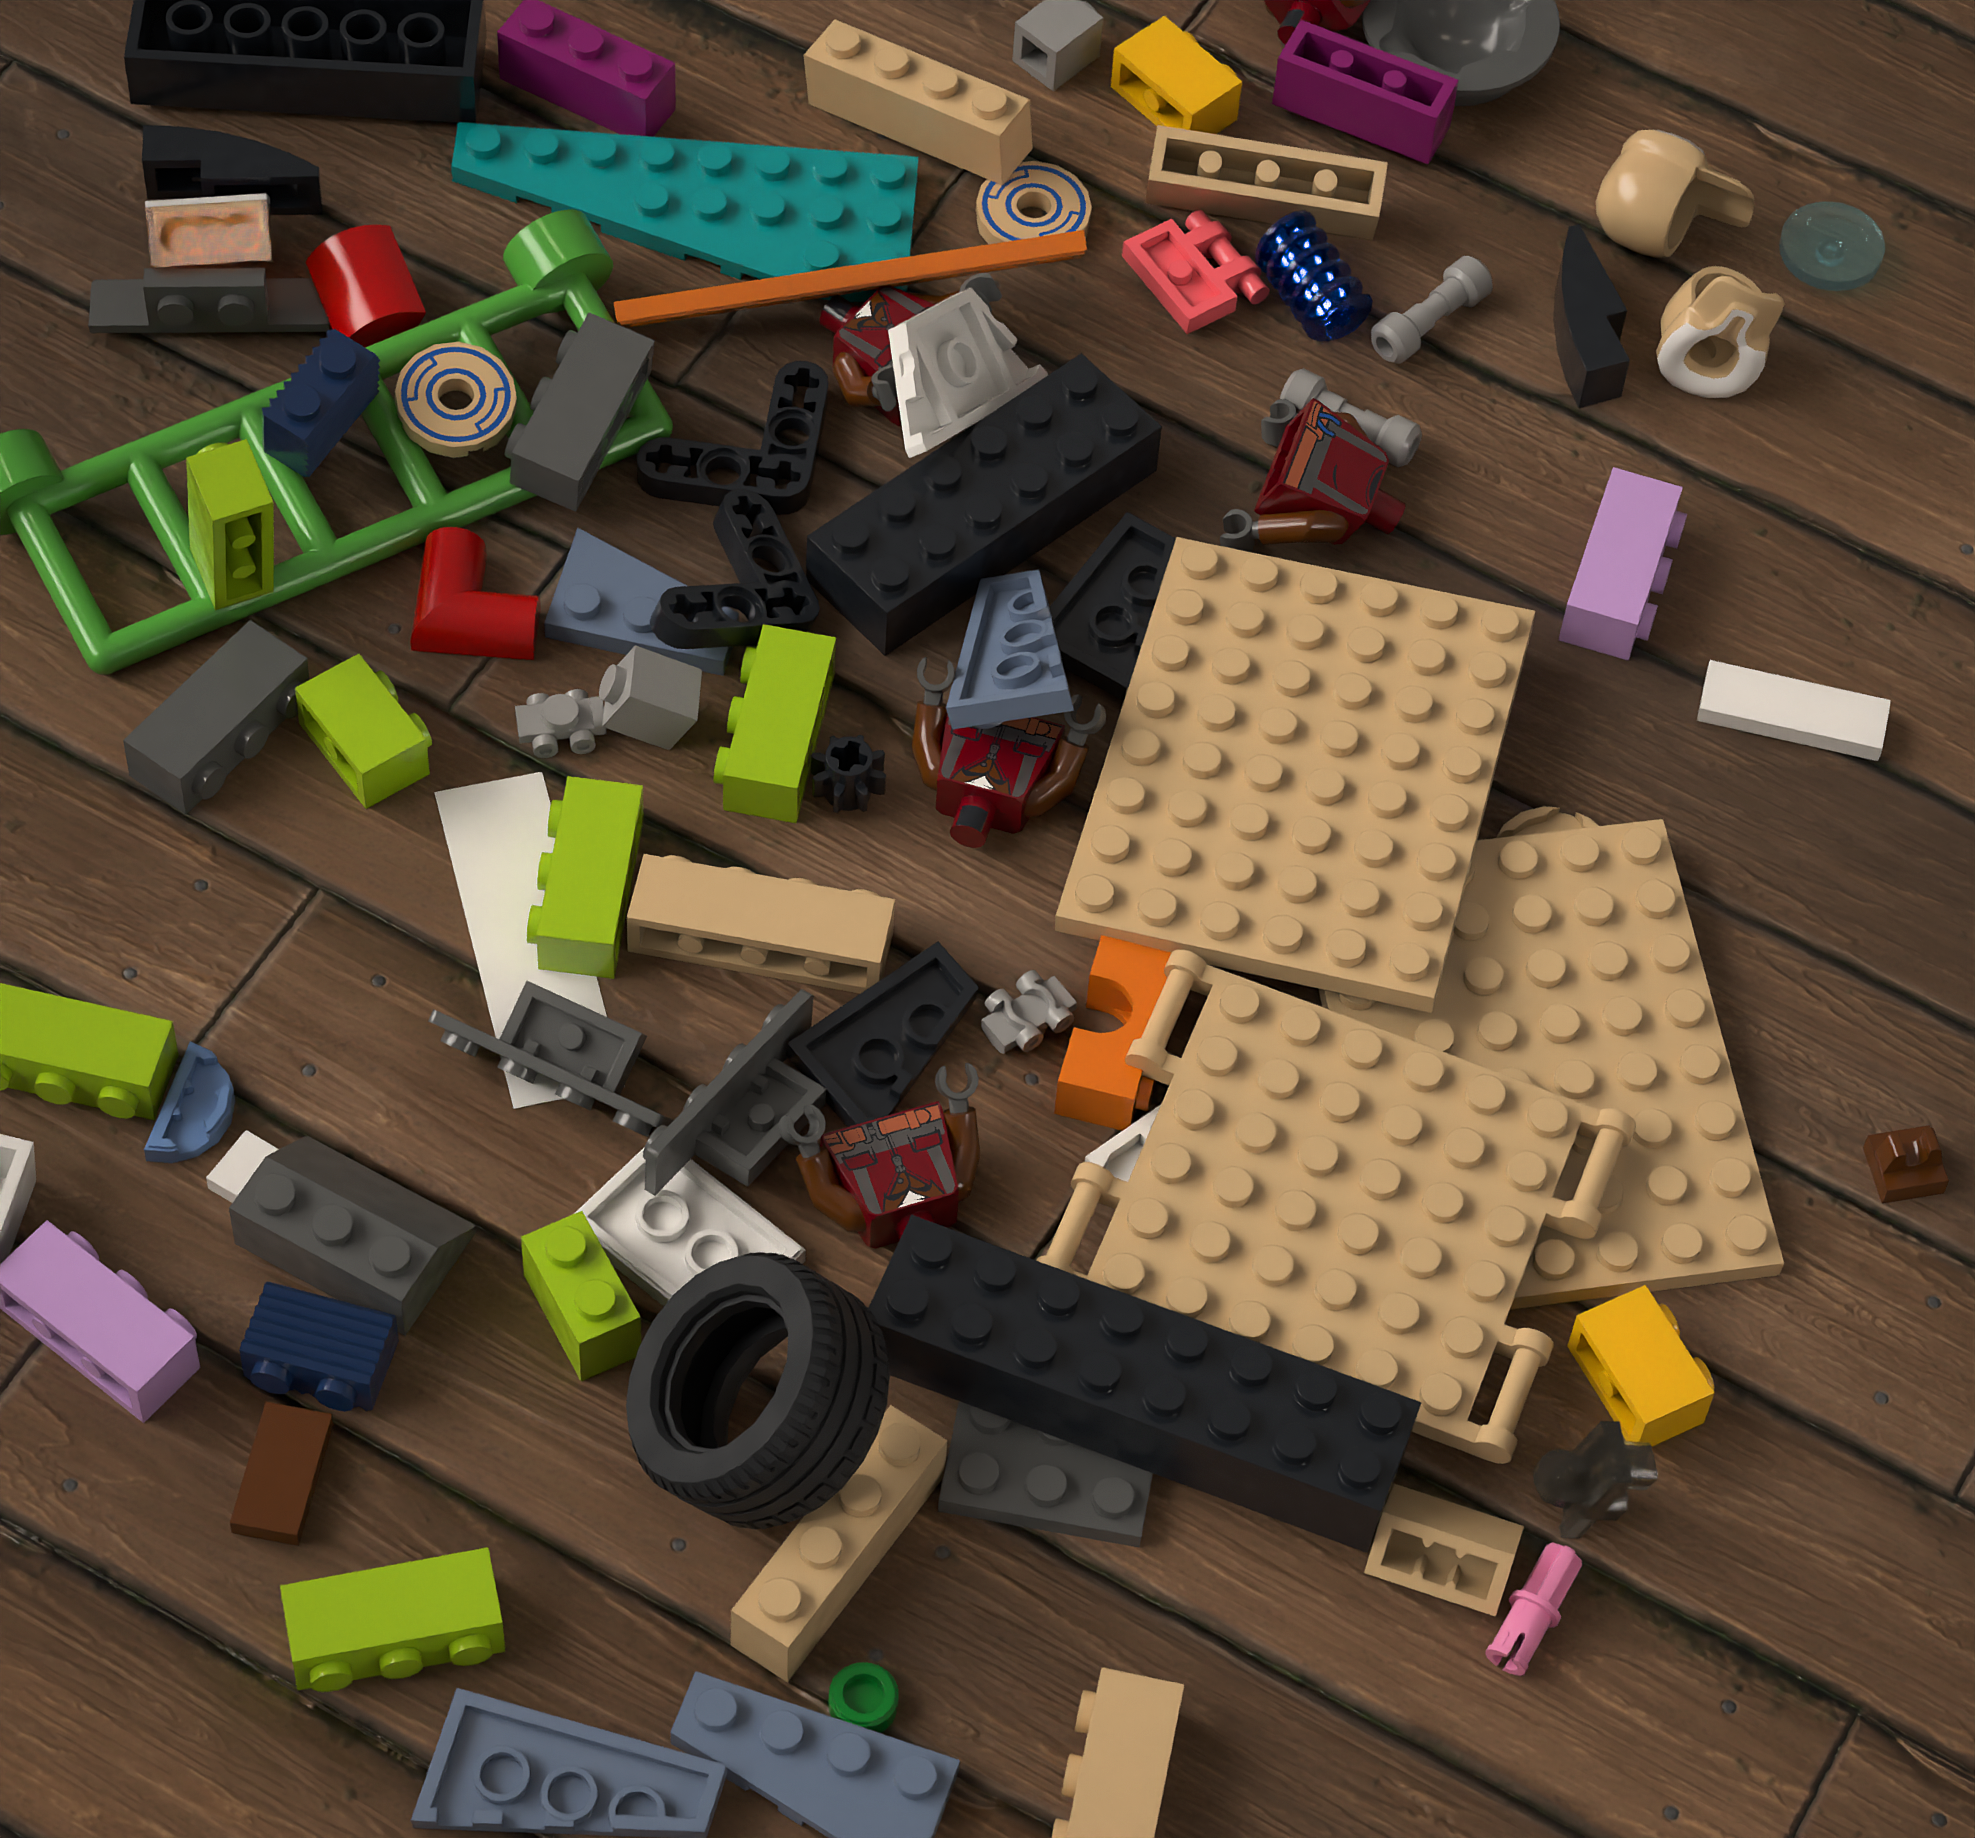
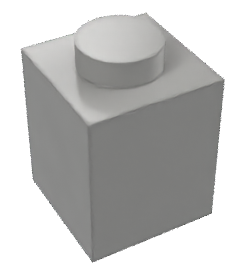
M1044 0L1015 22L1012 61L1054 92L1100 56L1103 17L1097 13L1093 6L1085 1Z
M635 645L618 665H610L602 678L599 688V698L605 701L602 727L670 750L697 722L702 669Z

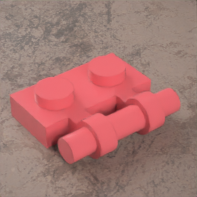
M1203 210L1194 211L1188 216L1185 226L1190 232L1186 234L1173 219H1170L1123 242L1122 257L1186 334L1235 312L1237 295L1235 293H1243L1251 304H1258L1270 292L1268 286L1260 278L1261 269L1249 256H1241L1230 243L1232 237L1221 222L1211 221ZM1206 258H1213L1219 267L1214 269Z

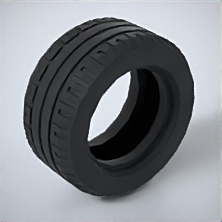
M749 1253L714 1264L695 1275L670 1298L653 1320L638 1349L629 1377L626 1411L628 1430L639 1464L644 1472L650 1476V1479L660 1488L672 1493L697 1509L738 1528L767 1529L773 1526L784 1525L807 1515L824 1505L846 1485L865 1460L878 1435L887 1406L890 1379L883 1333L878 1326L875 1316L872 1315V1311L859 1298L802 1263L783 1254ZM788 1337L787 1362L775 1395L756 1422L728 1444L729 1417L741 1385L760 1358Z

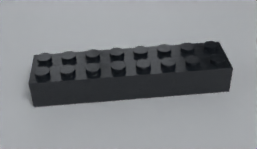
M911 1215L868 1307L872 1311V1315L875 1316L878 1326L883 1333L890 1376L1368 1553L1422 1403Z

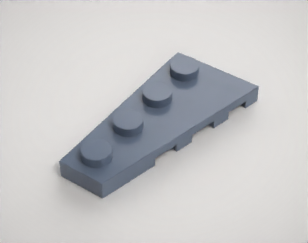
M1039 569L980 579L946 706L952 729L972 726L978 729H988L998 726L1004 721L1074 711Z
M697 1671L694 1673L670 1732L672 1745L687 1754L727 1765L728 1773L726 1779L745 1791L751 1788L778 1805V1812L800 1826L806 1823L828 1838H934L960 1766V1760Z
M456 1688L411 1823L413 1828L657 1838H707L728 1773L727 1765Z

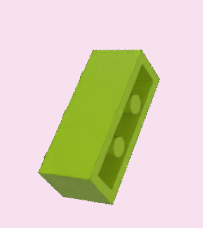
M245 439L232 444L214 443L204 447L196 455L186 457L190 550L214 609H222L274 592L273 500L248 440Z
M763 624L757 648L747 646L740 676V682L747 684L744 698L733 697L728 715L727 733L734 734L730 748L720 746L714 769L713 782L723 785V810L797 824L811 769V755L816 750L835 675L836 637Z
M567 776L563 801L552 800L548 819V837L555 838L553 853L542 852L537 877V889L544 890L545 894L542 906H531L527 925V943L537 944L538 969L615 979L644 822L643 785Z
M0 983V1091L11 1088L37 1094L45 1101L63 1105L74 1102L97 1107L117 1118L126 1119L138 1116L155 1120L179 1056L173 1021Z
M489 1547L280 1585L297 1691L312 1688L319 1692H331L347 1687L353 1680L379 1675L389 1679H401L418 1673L423 1667L448 1662L459 1666H470L486 1661L492 1654L505 1652L503 1621Z

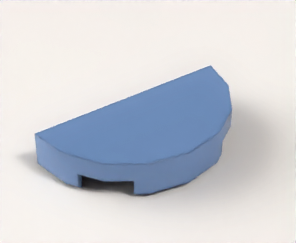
M190 1041L144 1148L146 1161L175 1163L198 1157L217 1144L230 1126L235 1105L234 1090L228 1073L218 1063L217 1056L212 1051Z

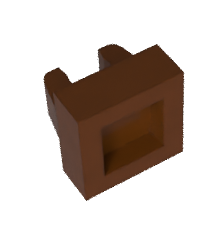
M1927 1125L1867 1136L1863 1150L1882 1204L1944 1194L1949 1179L1942 1162V1150L1934 1128Z

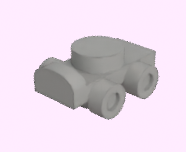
M574 689L565 694H555L552 696L544 693L533 694L527 698V705L515 706L519 743L532 742L533 753L539 758H549L558 753L557 739L569 738L571 750L574 753L586 754L595 749L594 735L607 734L606 728L602 727L604 714L603 700L599 696L588 697V693L582 689Z
M1030 970L1023 974L1016 983V988L1022 994L1018 998L1013 1000L1007 991L1002 988L993 992L986 999L985 1006L991 1014L982 1019L981 1027L988 1040L1000 1053L1004 1054L1017 1045L1024 1052H1029L1041 1043L1048 1026L1055 1033H1060L1072 1024L1075 1017L1071 1012L1077 1009V1002L1055 976L1044 981L1035 970Z

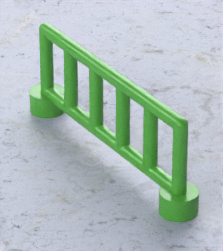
M573 209L556 211L530 223L513 237L504 251L503 261L516 282V287L365 347L376 354L381 360L378 363L380 366L378 369L380 372L378 384L380 386L377 388L380 392L361 413V416L413 508L339 539L335 536L303 476L271 457L263 450L262 408L269 407V399L276 398V390L284 389V382L291 381V378L63 470H60L45 440L37 431L16 429L0 433V535L17 532L88 667L100 675L114 673L425 543L427 536L433 530L442 527L460 528L537 496L510 484L511 467L447 493L421 446L410 440L402 428V422L396 411L395 400L383 379L400 373L415 354L435 344L462 342L483 347L502 360L514 379L517 404L511 429L506 433L508 439L518 423L527 426L534 411L531 410L529 401L491 335L543 314L563 310L567 311L578 331L588 312L615 323L596 292L610 277L613 270V261L586 215L579 210ZM648 379L628 414L629 418L623 423L599 469L637 454L640 447L649 440L671 436L673 431L672 419ZM238 438L241 441L247 439L269 493L303 553L274 565V592L215 610L190 550L189 517L162 469L184 461L186 457L196 455L208 445L221 442L228 443ZM128 483L191 600L112 632L50 515Z

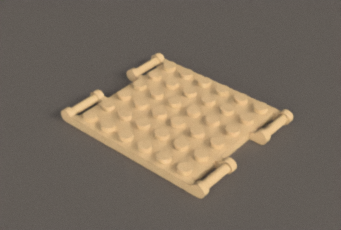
M1172 951L1164 968L1167 980L1141 1039L1133 1040L1125 1057L1126 1064L1143 1070L1142 1076L1169 1085L1128 1182L1114 1177L1109 1170L1091 1162L1080 1163L1071 1180V1187L1074 1189L1073 1195L1046 1256H1040L1036 1261L1422 1402L1412 1432L1490 1462L1509 1463L1517 1445L1514 1431L1538 1367L1545 1366L1548 1363L1554 1342L1549 1336L1531 1328L1516 1329L1505 1325V1321L1542 1225L1580 1239H1590L1596 1235L1602 1219L1601 1213L1598 1210L1621 1147L1628 1146L1631 1142L1636 1128L1635 1120L1623 1111L1610 1108L1596 1109L1207 965L1200 956L1191 951ZM1190 990L1208 997L1184 1053L1179 1058L1168 1054L1165 1047ZM1578 1133L1594 1139L1595 1143L1573 1200L1565 1202L1553 1196ZM1097 1203L1116 1210L1086 1276L1073 1271L1070 1266ZM1493 1353H1497L1512 1359L1490 1420L1488 1424L1480 1426L1468 1421Z

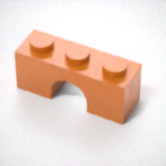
M1101 935L1090 971L1086 1008L1109 1013L1119 1019L1124 1026L1107 1033L1073 1028L1058 1078L1054 1114L1123 1131L1132 1125L1136 1109L1148 1112L1156 1080L1142 1076L1143 1070L1126 1064L1125 1057L1133 1040L1141 1039L1167 980L1164 968L1172 952Z

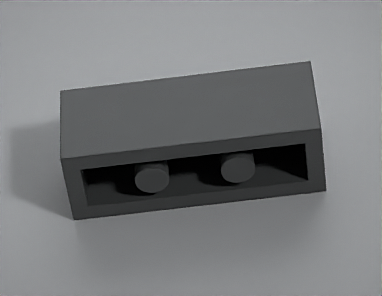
M589 312L578 332L569 330L557 353L556 363L560 365L552 379L544 376L535 390L530 407L534 413L527 426L518 423L508 440L505 457L511 459L510 484L576 512L651 373L655 340Z
M250 620L123 740L129 776L186 815L202 799L207 800L213 797L222 787L226 776L241 761L257 755L265 745L268 735L286 718L291 719L298 715L295 687L310 680L307 658Z

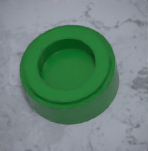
M860 1662L846 1666L835 1675L830 1684L828 1698L830 1716L878 1733L883 1732L892 1724L897 1714L899 1692L896 1681L887 1670L873 1663Z

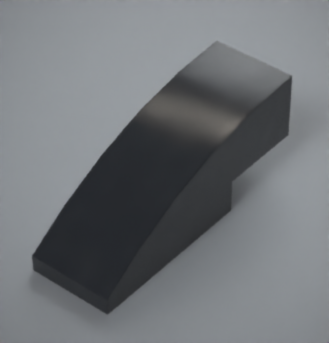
M143 125L142 166L147 199H186L266 193L270 198V204H264V216L323 215L318 166L289 152L259 141L219 131L182 126ZM259 210L206 213L205 216H260Z
M1580 224L1570 226L1568 229L1555 288L1553 318L1558 356L1565 380L1578 409L1621 397L1630 359L1620 342L1627 309Z

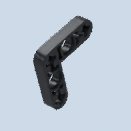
M794 361L784 365L778 371L775 377L761 450L669 437L655 438L647 441L640 447L637 454L638 484L644 492L653 497L719 507L725 495L730 491L736 489L750 490L766 499L777 515H789L799 511L806 505L810 497L828 405L827 374L820 366L809 361ZM798 386L808 387L804 398V409L794 407V393L798 390ZM786 429H798L807 434L808 439L800 445L789 446L781 443L776 436ZM661 463L672 464L668 467L667 473L656 472L660 468ZM690 466H696L697 478H688L690 476ZM727 467L736 471L739 474V478L728 485H720L709 480L707 475L716 468ZM750 474L758 475L756 476V487L750 486ZM779 479L791 481L786 489L775 488L779 483Z
M736 489L730 491L725 495L715 514L713 526L740 583L682 586L667 589L661 595L651 615L650 625L656 637L673 648L687 650L758 645L763 624L809 632L818 616L820 609L818 599L771 505L761 495L750 490ZM753 558H762L771 562L777 567L779 572L772 573L762 569L754 562ZM731 607L740 611L749 622L743 623L731 619L724 613L722 608Z

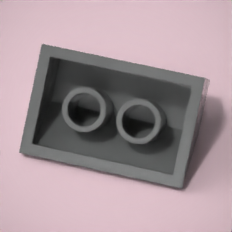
M305 1136L267 1155L229 1207L236 1245L340 1301L396 1315L398 1332L406 1336L477 1232L476 1225L309 1136Z

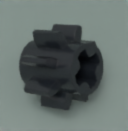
M834 735L831 736L826 754L812 753L811 774L814 775L812 780L813 797L825 796L827 801L833 806V812L838 813L840 810L852 811L860 809L862 812L867 811L871 793L884 795L886 792V774L882 772L884 771V751L876 750L872 752L869 745L864 741L863 735L839 739Z

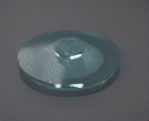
M1826 201L1805 205L1788 217L1780 236L1779 251L1785 266L1799 280L1823 290L1845 291L1866 284L1877 274L1885 253V241L1880 228L1867 214L1847 204Z

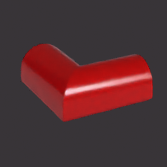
M442 527L433 530L427 536L410 640L411 651L534 660L541 613L540 596L482 592L487 560L484 540L476 533L458 527Z

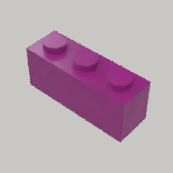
M523 0L497 31L499 77L501 80L618 134L654 137L676 110L675 62L539 0Z
M1301 20L1278 57L1272 104L1429 165L1451 126L1459 80Z

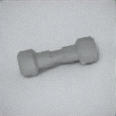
M1462 256L1444 271L1443 283L1430 292L1429 298L1424 302L1415 304L1403 314L1391 312L1381 319L1371 330L1372 344L1376 352L1386 361L1401 364L1420 349L1421 337L1435 326V322L1442 316L1450 315L1461 305L1474 307L1492 292L1493 288L1492 276L1486 265L1476 258Z
M1305 368L1293 372L1287 380L1280 399L1291 401L1295 406L1297 414L1312 398H1315L1332 411L1353 415L1369 439L1386 452L1389 464L1397 468L1407 465L1416 453L1422 438L1419 424L1401 415L1386 419L1368 409L1363 411L1347 403V399L1327 390L1325 379Z

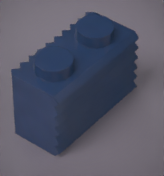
M336 329L327 330V338L319 339V347H312V355L305 356V364H298V372L291 373V381H285L284 389L276 390V398L269 399V407L262 408V445L264 452L303 477H310L380 392L377 388L380 386L378 384L380 380L378 377L380 374L378 363L381 360L377 355Z
M267 1281L264 1284L263 1293L259 1296L258 1305L255 1306L254 1315L250 1318L245 1337L241 1341L239 1351L243 1374L258 1388L270 1393L285 1394L288 1391L297 1390L301 1394L309 1393L321 1404L333 1410L350 1411L353 1408L361 1407L365 1411H371L374 1408L399 1342L396 1315Z

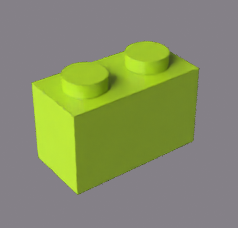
M360 654L295 687L299 724L365 809L430 774L428 747L432 745V739L426 725L416 713L408 715L398 703L397 692L388 676L381 670L374 673Z
M583 1211L521 1236L524 1277L580 1381H584L636 1358L641 1345V1316Z

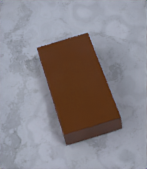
M265 1402L230 1520L231 1532L233 1534L299 1546L333 1429L332 1414Z

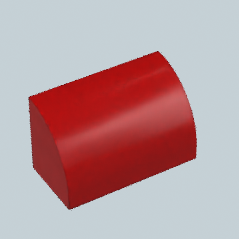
M363 225L339 232L321 243L306 260V265L332 329H336L363 347H368L419 326L426 314L390 225Z

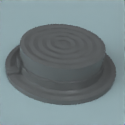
M1371 0L1361 14L1362 27L1369 46L1458 79L1454 106H1472L1493 101L1533 78L1552 57L1556 48L1560 27L1559 12L1555 0Z

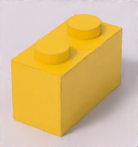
M1166 16L1156 20L1114 48L1110 87L1154 125L1217 134L1237 121L1242 81L1237 77L1232 68L1226 64H1221L1203 49L1189 32L1182 31Z
M1646 1285L1576 1316L1567 1347L1634 1454L1704 1423L1715 1394L1711 1373L1700 1358H1692L1680 1339L1679 1327L1673 1313L1665 1304L1661 1303L1658 1305Z

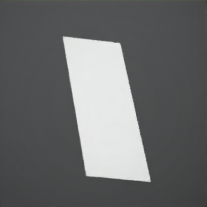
M538 772L434 792L496 1038H500L526 981H530L607 1017L596 976L538 969L537 944L527 943V925L530 908L532 905L542 906L545 894L544 890L537 889L540 857L542 852L553 853L555 838L548 837V819L551 803L543 773ZM504 1071L514 1109L564 1099L555 1095L560 1082L538 1072L532 1084Z

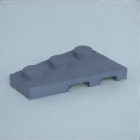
M577 527L544 622L546 638L627 655L636 645L700 668L703 672L724 676L733 648L732 646L685 650L673 648L659 640L651 630L650 619L661 595L667 589L687 585ZM728 607L722 608L727 616L739 622L738 612Z

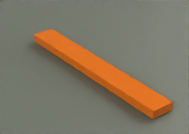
M1084 230L616 301L614 302L617 324L630 328L832 297L837 294L845 295L871 291L888 285L897 287L1079 259L1086 253L1087 246Z

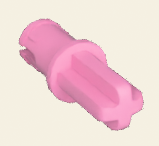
M1553 1542L1546 1545L1522 1590L1512 1592L1509 1598L1512 1608L1494 1641L1485 1652L1486 1657L1497 1666L1502 1657H1507L1513 1645H1515L1503 1671L1518 1676L1525 1675L1528 1664L1548 1627H1556L1560 1622L1561 1615L1558 1609L1582 1567V1560L1575 1554L1572 1548Z

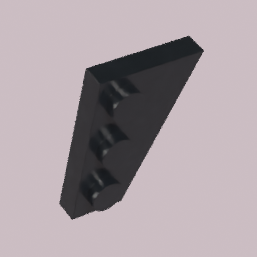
M1126 512L1049 607L1064 668L1123 701L1125 700L1176 538Z
M938 941L788 1042L785 1055L801 1074L827 1089L826 1103L847 1127L891 1115L976 1000L979 987Z

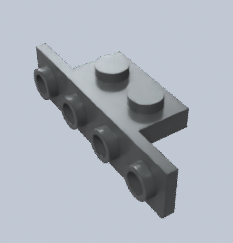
M144 268L143 279H99L91 283L90 333L327 332L329 330V320L312 278H266L265 268Z
M526 981L499 1039L434 1009L429 1017V1022L445 1029L440 1040L441 1042L476 1057L481 1046L502 1055L497 1068L532 1084L538 1072L560 1082L555 1095L590 1111L596 1099L618 1109L613 1119L614 1122L646 1137H649L653 1126L657 1128L661 1125L669 1126L674 1121L620 1095L647 1035L530 981Z
M801 989L786 1005H776L766 1017L761 1031L747 1045L741 1043L732 1050L725 1061L723 1070L708 1086L701 1084L694 1089L680 1115L669 1126L661 1125L651 1134L643 1150V1158L646 1160V1191L656 1196L694 1155L748 1187L789 1144L779 1133L778 1125L782 1116L789 1114L794 1123L795 1131L799 1133L809 1123L804 1113V1106L813 1105L820 1110L825 1106L827 1089L783 1063L788 1058L785 1055L787 1043L811 1028L814 999L812 994Z

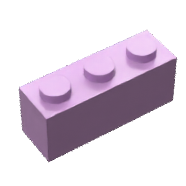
M1615 467L1612 468L1567 602L1559 641L1629 661L1636 638L1648 640L1658 605L1648 603L1650 593L1652 591L1663 594L1673 559L1663 557L1666 546L1678 548L1688 515L1677 511L1683 487Z
M47 1220L0 1264V1309L142 1423L153 1415L200 1369L195 1342L197 1333L189 1321L174 1309L169 1308L163 1312L150 1302L145 1289L128 1272L124 1270H119L116 1274L99 1261V1256L92 1245L78 1233L71 1231L66 1235Z

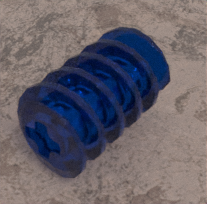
M1305 210L1292 212L1279 219L1262 236L1256 248L1255 261L1261 271L1267 274V278L1273 288L1278 290L1285 305L1290 306L1295 319L1302 323V327L1309 338L1315 341H1332L1342 338L1355 331L1366 320L1372 309L1373 300L1370 294H1362L1363 285L1358 277L1351 276L1350 266L1346 261L1339 259L1340 254L1336 246L1327 243L1328 237L1323 228L1316 227L1317 222L1313 214Z

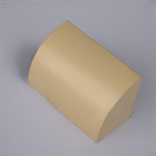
M1394 1484L1383 1509L1364 1573L1496 1617L1524 1526Z

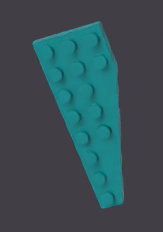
M458 122L451 165L453 182L517 203L519 198L527 199L551 207L552 213L568 209L579 210L586 215L589 221L600 224L602 233L684 261L689 255L720 265V273L739 280L742 279L744 274L758 279H766L911 256L919 157ZM908 285L897 286L895 288L907 292ZM877 290L840 296L848 301L866 302ZM825 297V298H819V299H827V300H830L832 297Z

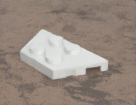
M972 288L959 292L888 330L904 445L909 458L930 450L982 420L1048 376L1040 364L1029 369L1012 351L1011 348L1015 347L1018 339L1003 323L998 322L992 316L989 307Z

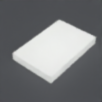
M644 1148L575 1212L583 1211L611 1264L663 1306L695 1275L720 1261L749 1253L765 1252L783 1254L802 1264L805 1262L806 1250L691 1159L656 1196L646 1191Z

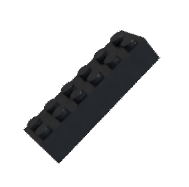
M133 0L124 53L130 103L134 105L477 124L487 38L485 1Z
M1081 353L807 536L806 577L809 583L886 656L976 595L980 579L1005 575L1156 472L1162 426Z

